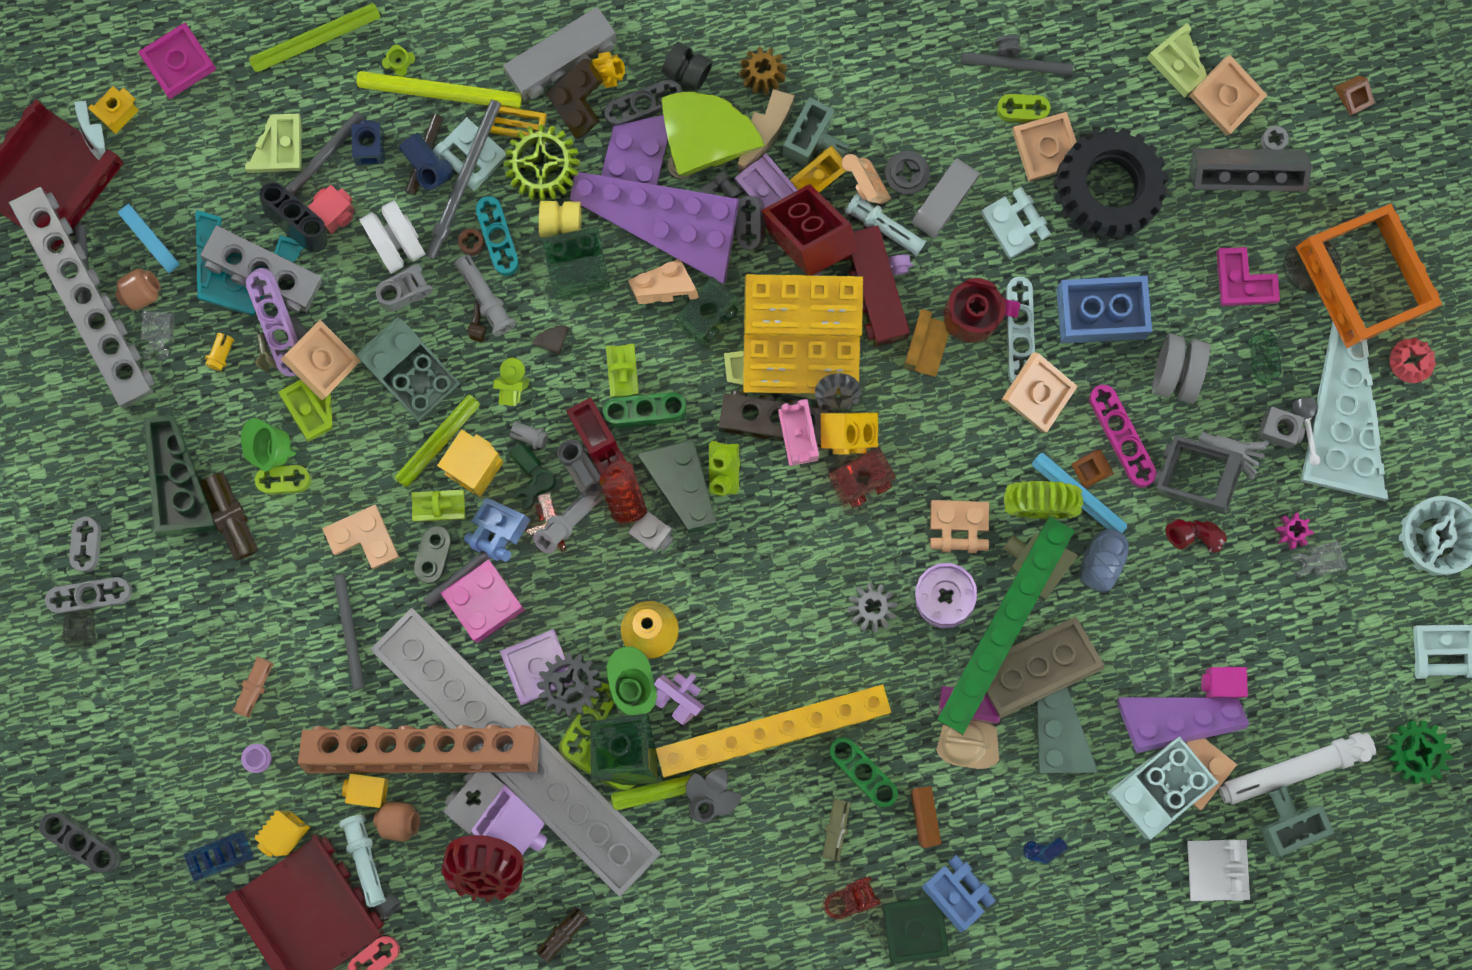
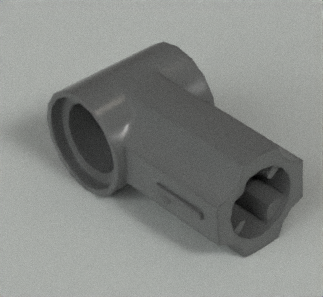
M574 439L564 441L558 448V458L566 467L583 497L595 496L601 492L605 482L582 445Z

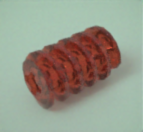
M617 460L607 466L599 479V483L605 495L608 509L611 512V518L617 523H629L640 520L647 514V507L645 506L633 466L630 462L624 460Z

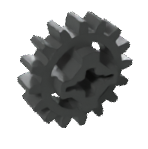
M567 652L565 660L556 655V663L553 665L547 661L545 664L549 670L547 672H539V675L544 679V682L537 683V687L544 690V692L539 694V697L542 701L548 700L545 704L548 710L556 707L555 714L557 716L566 711L567 716L572 718L573 711L575 710L582 716L584 715L583 707L587 706L592 709L594 706L590 700L592 698H600V695L595 691L596 688L602 687V683L595 680V678L600 676L598 670L590 671L594 664L591 660L583 663L584 657L581 654L577 656L576 660L573 659L570 652ZM568 667L567 670L561 673H557L561 669ZM582 671L587 674L588 685L581 681ZM573 680L576 686L574 688L569 687L566 690L564 683H570ZM551 685L558 689L557 699L551 693ZM582 697L579 701L571 703L572 700Z

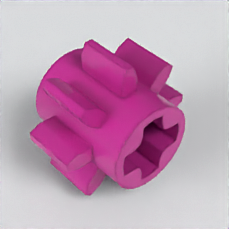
M1299 513L1293 514L1291 521L1287 516L1280 518L1283 526L1274 529L1281 536L1278 543H1289L1290 550L1296 548L1297 542L1302 547L1306 546L1308 542L1305 537L1314 534V531L1309 530L1307 525L1310 519H1299ZM1294 526V529L1299 531V535L1294 537V532L1289 531V528Z

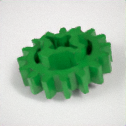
M1415 721L1407 722V728L1403 725L1396 727L1399 735L1390 734L1389 738L1394 743L1385 747V749L1392 751V755L1386 758L1387 761H1394L1395 763L1391 771H1401V780H1408L1411 777V784H1419L1420 781L1423 784H1431V777L1435 780H1440L1442 776L1439 771H1449L1450 769L1445 764V760L1453 759V756L1446 754V750L1450 749L1452 744H1444L1443 742L1447 734H1437V725H1431L1427 728V721H1419L1418 726ZM1425 735L1428 736L1434 744L1427 741L1425 739ZM1405 739H1406V740H1407V744H1406V746L1404 747V749L1401 751L1403 742H1404ZM1423 749L1424 754L1416 756L1415 751ZM1437 755L1436 761H1435L1434 765H1432V761L1434 760L1435 756ZM1404 761H1407L1410 764H1412L1414 766V770L1410 769Z

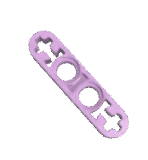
M258 268L247 277L246 288L277 368L283 375L295 376L296 374L281 358L287 353L286 348L289 346L293 347L299 341L275 277L269 270ZM258 277L267 283L263 288L261 285L255 284V280ZM264 293H265V295H267V294H269V293L272 294V295H268V296L264 297L263 299H260V297H261ZM270 302L276 305L278 314L276 316L266 314L264 311L265 303ZM276 329L284 330L288 335V341L285 343L277 341L274 337V331Z

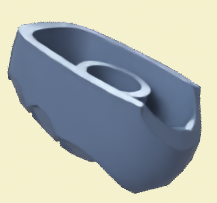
M1106 529L1093 536L1085 550L1080 566L1079 579L1083 585L1099 592H1108L1112 589L1128 557L1129 543L1124 534L1118 530Z

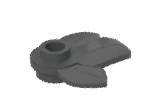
M725 768L711 770L704 779L696 773H693L686 783V794L690 799L688 810L690 816L695 821L706 823L711 821L716 815H728L739 804L742 795L735 791L726 790L728 778ZM701 803H706V810L702 812L698 811L699 805Z

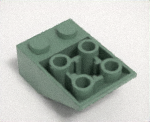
M399 317L393 320L356 354L359 360L418 422L460 384Z

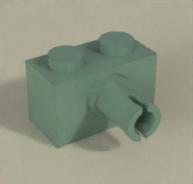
M809 97L783 144V156L805 167L812 161L816 151L820 149L824 151L828 147L833 146L838 154L844 158V154L847 153L850 144H846L828 134V129L834 118V109Z
M1287 786L1269 792V796H1271L1280 817L1277 818L1278 821L1259 829L1271 856H1283L1335 833L1322 805L1310 806L1300 811L1296 810L1288 793Z

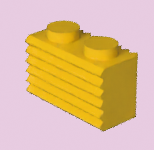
M274 811V815L270 816L271 820L266 821L267 825H263V830H259V835H255V840L259 842L257 848L269 857H272V855L276 857L289 855L309 830L310 826L291 811Z

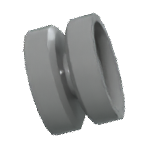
M1168 333L1159 353L1153 378L1152 393L1168 398L1176 388V396L1179 401L1193 404L1200 393L1207 371L1210 344L1194 339L1186 348V341L1183 336Z

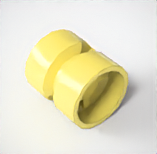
M540 201V237L556 238L559 233H562L564 238H580L581 202L565 201L562 206H559L557 201Z

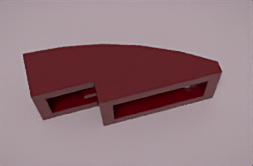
M590 397L567 409L566 412L608 490L611 491L632 480L634 475L592 398Z

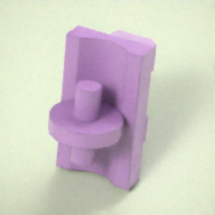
M677 673L673 680L681 685L679 687L665 675H662L654 683L657 691L655 705L664 708L670 698L675 700L680 705L674 711L672 717L684 725L694 715L697 716L705 707V705L686 692L689 691L695 697L700 693L701 689L693 684L697 676L691 673L686 679Z

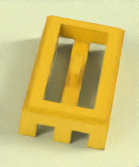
M500 106L498 113L537 119L539 124L499 117L495 118L494 123L526 129L532 126L533 130H537L538 133L540 124L544 125L545 128L547 114ZM493 123L489 132L519 138L518 132L520 130L497 127ZM521 131L525 137L530 135L529 132Z

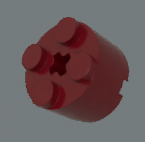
M982 278L968 279L954 288L944 306L943 319L946 330L950 335L964 342L977 343L986 341L1003 320L1006 312V302L992 282Z

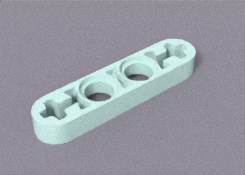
M1020 276L1013 278L1006 287V299L1017 302V292H1012V289H1015L1017 284H1021V288L1027 290V292L1022 294L1021 301L1022 303H1028V306L1020 304L1019 311L1027 315L1028 321L1026 324L1017 325L1011 316H1006L1008 377L1011 383L1017 377L1014 372L1018 371L1020 367L1019 360L1014 362L1013 358L1025 359L1030 357L1033 352L1035 353L1033 287L1028 279ZM1016 339H1024L1028 343V351L1018 353L1013 348V342Z

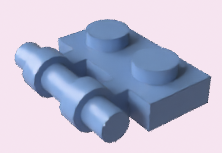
M486 497L471 521L478 527L474 533L468 532L464 537V541L470 544L472 549L478 552L484 551L488 557L496 561L502 560L506 562L510 559L511 552L505 549V545L508 541L515 545L517 544L530 519ZM490 533L495 534V536L490 542L488 541V537Z
M955 855L948 861L955 870L952 874L944 866L922 888L959 932L962 933L985 912L977 903L979 900L986 908L996 900L988 892L990 888L984 882L981 884L971 872L972 867L967 862L963 863ZM961 879L972 890L971 894L959 882Z

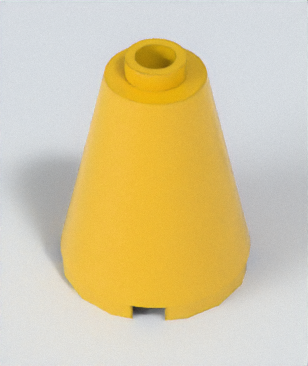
M644 601L634 605L627 611L621 623V637L625 646L637 648L646 655L647 659L658 658L669 652L678 637L679 627L674 613L666 605L656 601ZM648 621L653 622V626L650 629L642 627Z

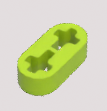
M1006 94L998 101L996 112L1003 121L1029 123L1048 117L1051 107L1049 101L1043 96ZM1007 102H1011L1012 107L1021 109H1014L1012 114H1008L1007 109L1002 107H1005ZM1037 103L1044 110L1041 111L1040 115H1035L1034 110H1027L1026 108H1033L1034 104Z
M300 465L273 467L267 472L259 470L255 476V485L258 490L269 495L298 493L309 488L312 478L308 470ZM298 471L300 475L305 476V479L300 481L299 486H296L292 481H286V478L295 477V472ZM267 474H270L275 479L280 478V482L271 483V488H267L262 483V480L267 478Z

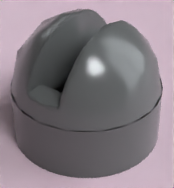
M384 893L386 902L375 906L383 919L391 917L402 904L392 893Z

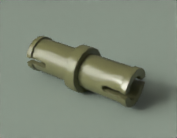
M833 799L829 825H825L827 835L822 858L840 861L844 835L848 834L846 824L852 802Z

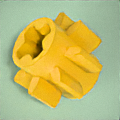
M610 51L599 53L598 59L592 60L593 66L604 81L600 85L604 84L605 88L617 86V81L623 80L625 65L617 54L611 55Z

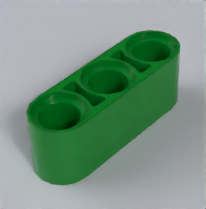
M668 392L610 399L603 407V414L609 426L613 428H627L675 423L684 418L687 408L685 399L681 394ZM673 401L678 402L682 406L681 410L675 414H671L665 409L667 404ZM644 404L650 405L653 408L652 413L646 417H642L637 413L638 408ZM616 407L624 410L623 417L618 420L609 417L610 410Z
M843 737L832 742L829 747V756L847 777L878 807L893 805L897 800L898 791L892 781L850 739ZM839 743H845L850 748V756L845 760L839 759L835 755L834 749ZM860 764L867 765L871 770V776L867 781H860L855 775V769ZM881 785L889 787L892 793L890 800L885 803L880 802L876 797V790Z

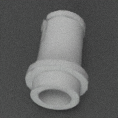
M515 421L511 428V431L514 433H510V439L532 445L535 450L545 447L548 433L544 432V428L536 429L518 421Z

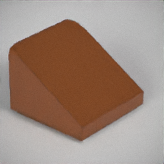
M1356 76L1335 86V90L1349 115H1353L1375 104L1368 78Z
M1101 449L1095 450L1071 464L1085 489L1114 475Z

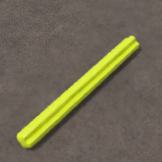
M363 71L358 72L356 79L357 86L365 89L489 105L491 99L501 103V106L520 109L522 103L521 94L516 92Z

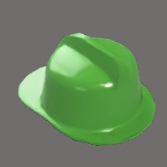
M257 418L248 420L243 426L241 432L243 455L246 460L262 471L267 472L273 467H280L287 462L288 457L296 455V451L290 447V438L286 431L272 427Z
M632 646L621 647L615 650L609 657L606 666L610 697L617 708L624 714L633 717L643 716L651 711L657 699L656 686L654 685L649 661L642 651Z

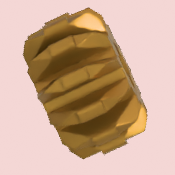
M760 46L757 48V54L749 50L747 52L748 59H742L740 62V66L743 69L739 71V76L745 79L743 82L744 87L748 88L753 85L752 92L754 94L758 93L759 88H763L764 95L769 94V87L779 90L778 83L785 82L786 76L783 73L787 69L786 64L781 63L782 55L777 54L773 56L772 48H769L767 53H763V49ZM763 67L767 68V71L765 70L763 74L758 73Z

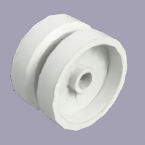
M395 200L382 206L381 209L388 223L387 225L383 226L377 215L372 212L359 219L390 274L403 267L404 262L397 251L401 247L411 261L426 255L417 240L419 238L407 215L402 214Z

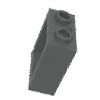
M1175 435L1173 442H1168L1163 455V459H1166L1163 470L1159 469L1155 477L1154 485L1157 486L1156 489L1159 495L1227 515L1245 462L1243 454ZM1182 451L1226 464L1214 500L1170 488Z

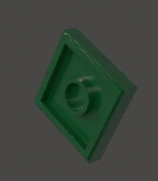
M930 897L882 904L890 964L950 956L944 914Z

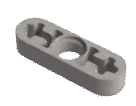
M114 577L54 587L46 594L45 604L50 611L58 614L126 603L131 598L132 586L127 580ZM117 583L125 589L124 592L120 593V598L118 599L116 595H104L103 590L116 589ZM87 588H94L97 594L95 601L90 604L84 603L82 600L83 591ZM58 593L64 597L74 596L75 602H62L61 608L53 603L54 599L58 598Z

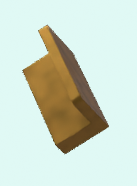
M921 309L903 368L936 377L949 333L946 330L944 321L931 318L932 312Z

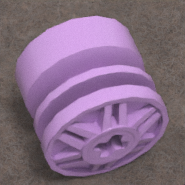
M939 563L928 568L920 576L915 589L916 607L921 617L930 625L938 628H954L963 624L972 615L977 600V586L972 576L963 567L952 563ZM944 591L946 594L951 592L953 594L951 596L952 603L948 604L946 601L940 603L938 601L941 598L940 592Z

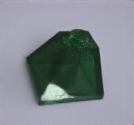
M648 714L590 721L591 777L593 779L629 786L658 782L657 752Z

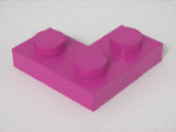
M1247 247L1219 248L1216 251L1221 306L1278 304L1280 302L1278 274L1249 275Z

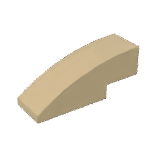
M773 89L765 115L754 112L751 121L759 131L765 146L740 156L738 172L741 173L752 163L758 161L779 137L791 113L795 95Z

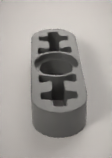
M665 80L612 100L605 107V119L613 127L663 111L662 98H659L660 105L656 106L655 97L652 93L656 92L657 98L665 94L666 88H669L671 92L676 91L675 93L682 92L680 85L676 81ZM639 98L649 99L651 101L650 108L645 111L637 109L635 103ZM626 103H631L634 115L630 116L628 110L622 113V118L619 120L615 116L610 117L613 114L614 108L624 111L628 109Z

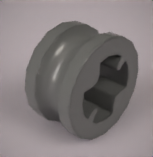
M1005 35L997 38L995 45L999 48L996 50V55L1008 57L1020 54L1021 47L1018 46L1020 37L1017 35Z

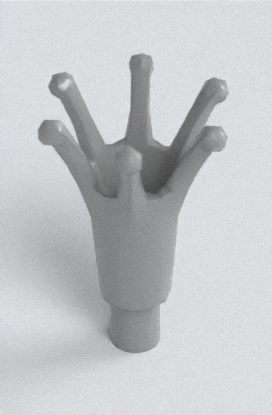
M1202 432L1198 441L1243 454L1245 462L1242 469L1249 475V479L1255 478L1257 470L1248 462L1254 466H1258L1259 462L1247 455L1264 458L1265 454L1252 450H1264L1269 445L1267 440L1263 442H1242L1220 435L1213 436Z

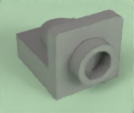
M647 510L642 513L628 532L629 535L655 554L659 549L664 552L674 539L671 536L673 528L665 525Z

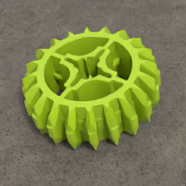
M542 124L538 127V133H535L532 126L528 127L530 135L525 137L523 132H518V136L521 139L519 143L511 139L510 144L515 150L506 149L505 154L512 159L505 160L504 166L512 169L505 172L507 178H514L510 184L513 188L520 186L518 191L520 195L523 196L529 190L528 198L530 200H534L537 193H539L540 201L546 200V193H549L552 200H555V190L559 189L561 194L564 195L566 190L563 185L566 183L570 187L573 186L574 182L569 176L574 177L578 175V171L572 167L579 166L580 160L572 157L578 155L579 152L577 148L569 149L574 144L571 138L563 141L566 135L564 131H560L555 136L556 129L554 126H550L547 133H545V128ZM546 142L559 147L564 153V158L549 155ZM536 144L534 154L521 159L526 149ZM542 154H543L545 160H546L547 162H548V161H550V162L544 164L543 169H542V173H541L540 168L538 167V165H537L536 163H539V162L541 161ZM560 167H563L561 174L554 181L547 183L550 172L560 170ZM520 168L535 171L538 184L531 183L523 178Z
M1015 482L1006 488L1004 495L1005 511L1011 516L1033 519H1048L1049 516L1054 519L1076 517L1080 515L1081 507L1083 506L1082 489L1071 483Z

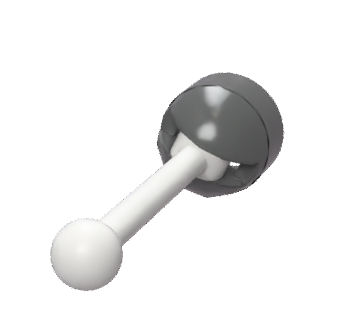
M1301 398L1292 403L1293 412L1295 415L1304 417L1311 454L1309 463L1316 466L1320 463L1321 459L1316 454L1310 422L1317 412L1316 401L1313 398Z

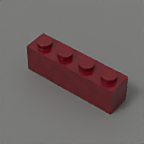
M879 225L853 232L858 251L847 256L844 260H850L852 266L849 276L863 277L862 314L865 313L868 324H864L868 341L873 340L874 346L878 347L908 339L910 331Z

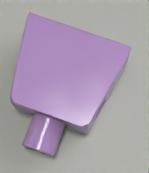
M506 785L503 786L471 830L474 835H484L504 840L516 847L522 855L528 847L535 851H540L547 841L546 836L540 833L544 822Z

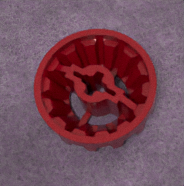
M470 835L457 838L447 845L441 874L448 887L455 889L459 896L471 895L472 901H475L477 897L485 898L486 902H491L494 897L501 901L519 889L525 861L521 852L504 840L484 835Z

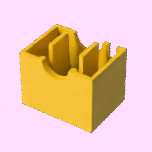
M461 429L437 466L446 471L445 476L478 497H481L504 461L499 458L500 455L492 447L493 444L477 434L473 437Z

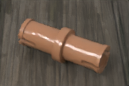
M256 657L247 680H243L241 684L243 689L232 711L250 718L259 695L265 691L263 686L274 663L264 658Z

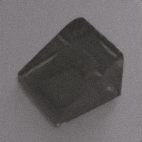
M94 610L65 613L62 638L68 648L97 644Z

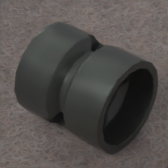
M678 41L668 53L661 73L674 81L681 79L683 86L693 92H698L712 69L713 60L701 53L694 55L692 48Z

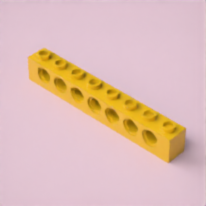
M882 684L656 748L663 777L666 778L889 715L891 709L884 685Z

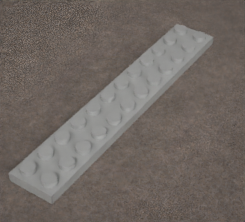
M413 608L370 649L450 729H456L459 725L471 726L474 729L485 728L487 725H498L502 728L528 725L534 728ZM536 730L540 738L537 772L494 773L621 897L662 853L618 810H614L612 804ZM484 744L475 745L472 751L477 752L481 750ZM505 744L501 748V752L510 750L513 744Z

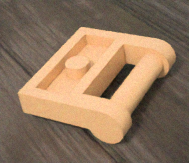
M848 154L843 158L842 166L845 170L853 173L858 182L856 189L863 200L867 199L868 202L883 204L892 199L869 159H859L858 156Z

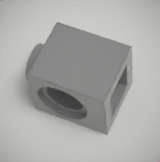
M1271 406L1264 413L1257 438L1290 449L1297 443L1300 444L1304 437L1306 429L1302 426L1304 417ZM1278 423H1283L1288 427V435H1282L1278 431Z

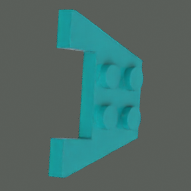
M196 210L198 300L255 316L256 311L246 287L231 280L232 276L223 271L217 274L204 267L205 263L200 255L216 225L221 226L222 217ZM280 235L274 254L294 263L304 248L294 239ZM232 253L227 258V262L231 265H236L242 260V256L238 253ZM258 266V267H256V268L254 269V270H256V269H258V268H264V269L269 270V269H268L267 267H265V266Z

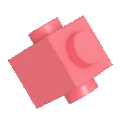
M332 185L327 189H321L314 196L313 202L308 206L310 210L323 220L325 229L330 234L339 226L343 228L348 225L353 219L352 214L355 212L351 205L353 201L351 196L342 188L337 191Z

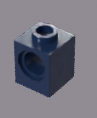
M363 120L359 124H351L352 157L357 165L385 164L384 131L380 123L372 120ZM368 137L375 138L372 145H362L364 139Z

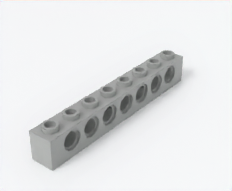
M39 187L10 201V206L118 405L124 409L153 394L154 391L151 386L155 382L148 369L142 371L138 360L142 358L134 344L128 345L124 337L128 332L120 318L114 319L110 311L114 309V306L106 293L101 295L96 286L101 282L94 269H87L83 262V259H86L87 256L79 242L74 244L69 234L73 233V230L65 217L60 219L55 209L60 206L52 192L47 194ZM43 215H49L51 218L49 225L44 228L38 227V219ZM57 240H63V250L59 253H52V243ZM76 265L78 267L77 275L70 279L65 278V269L68 266ZM85 290L91 291V300L86 304H80L78 301L79 294ZM96 316H104L106 320L105 325L101 329H93L92 320ZM114 340L118 341L119 350L113 355H108L105 351L107 343ZM124 366H131L133 369V374L128 380H121L119 377V371Z

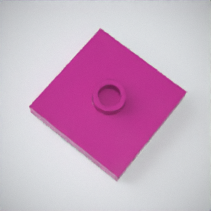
M185 22L138 51L169 99L217 70Z

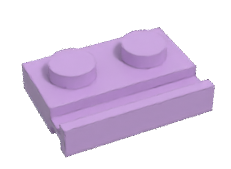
M767 153L734 178L736 184L747 196L759 197L763 201L765 208L797 191L796 187Z

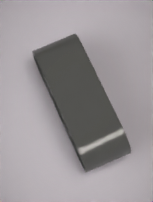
M49 813L41 819L39 823L40 833L93 871L111 872L120 866L122 862L120 850L66 813ZM56 818H59L62 822V829L58 834H55L52 829V823ZM81 834L86 838V846L83 850H79L76 846V839ZM104 851L110 854V863L106 867L100 862V856Z

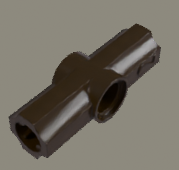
M223 472L206 477L200 484L212 508V511H210L219 532L224 535L232 556L238 561L255 554L259 549L247 525V516L243 514V508L239 500L235 499L227 477Z

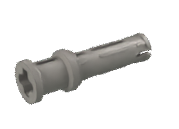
M462 256L456 260L454 265L481 306L480 313L482 317L488 319L493 327L492 333L494 336H501L513 329L516 325L515 320L510 319L503 308L504 303L502 299L495 297L471 256Z
M599 492L595 496L587 497L581 495L561 515L553 516L548 521L547 527L543 530H538L534 534L533 539L536 546L544 553H553L557 549V544L561 540L567 539L572 534V528L602 500V496H598L601 493Z

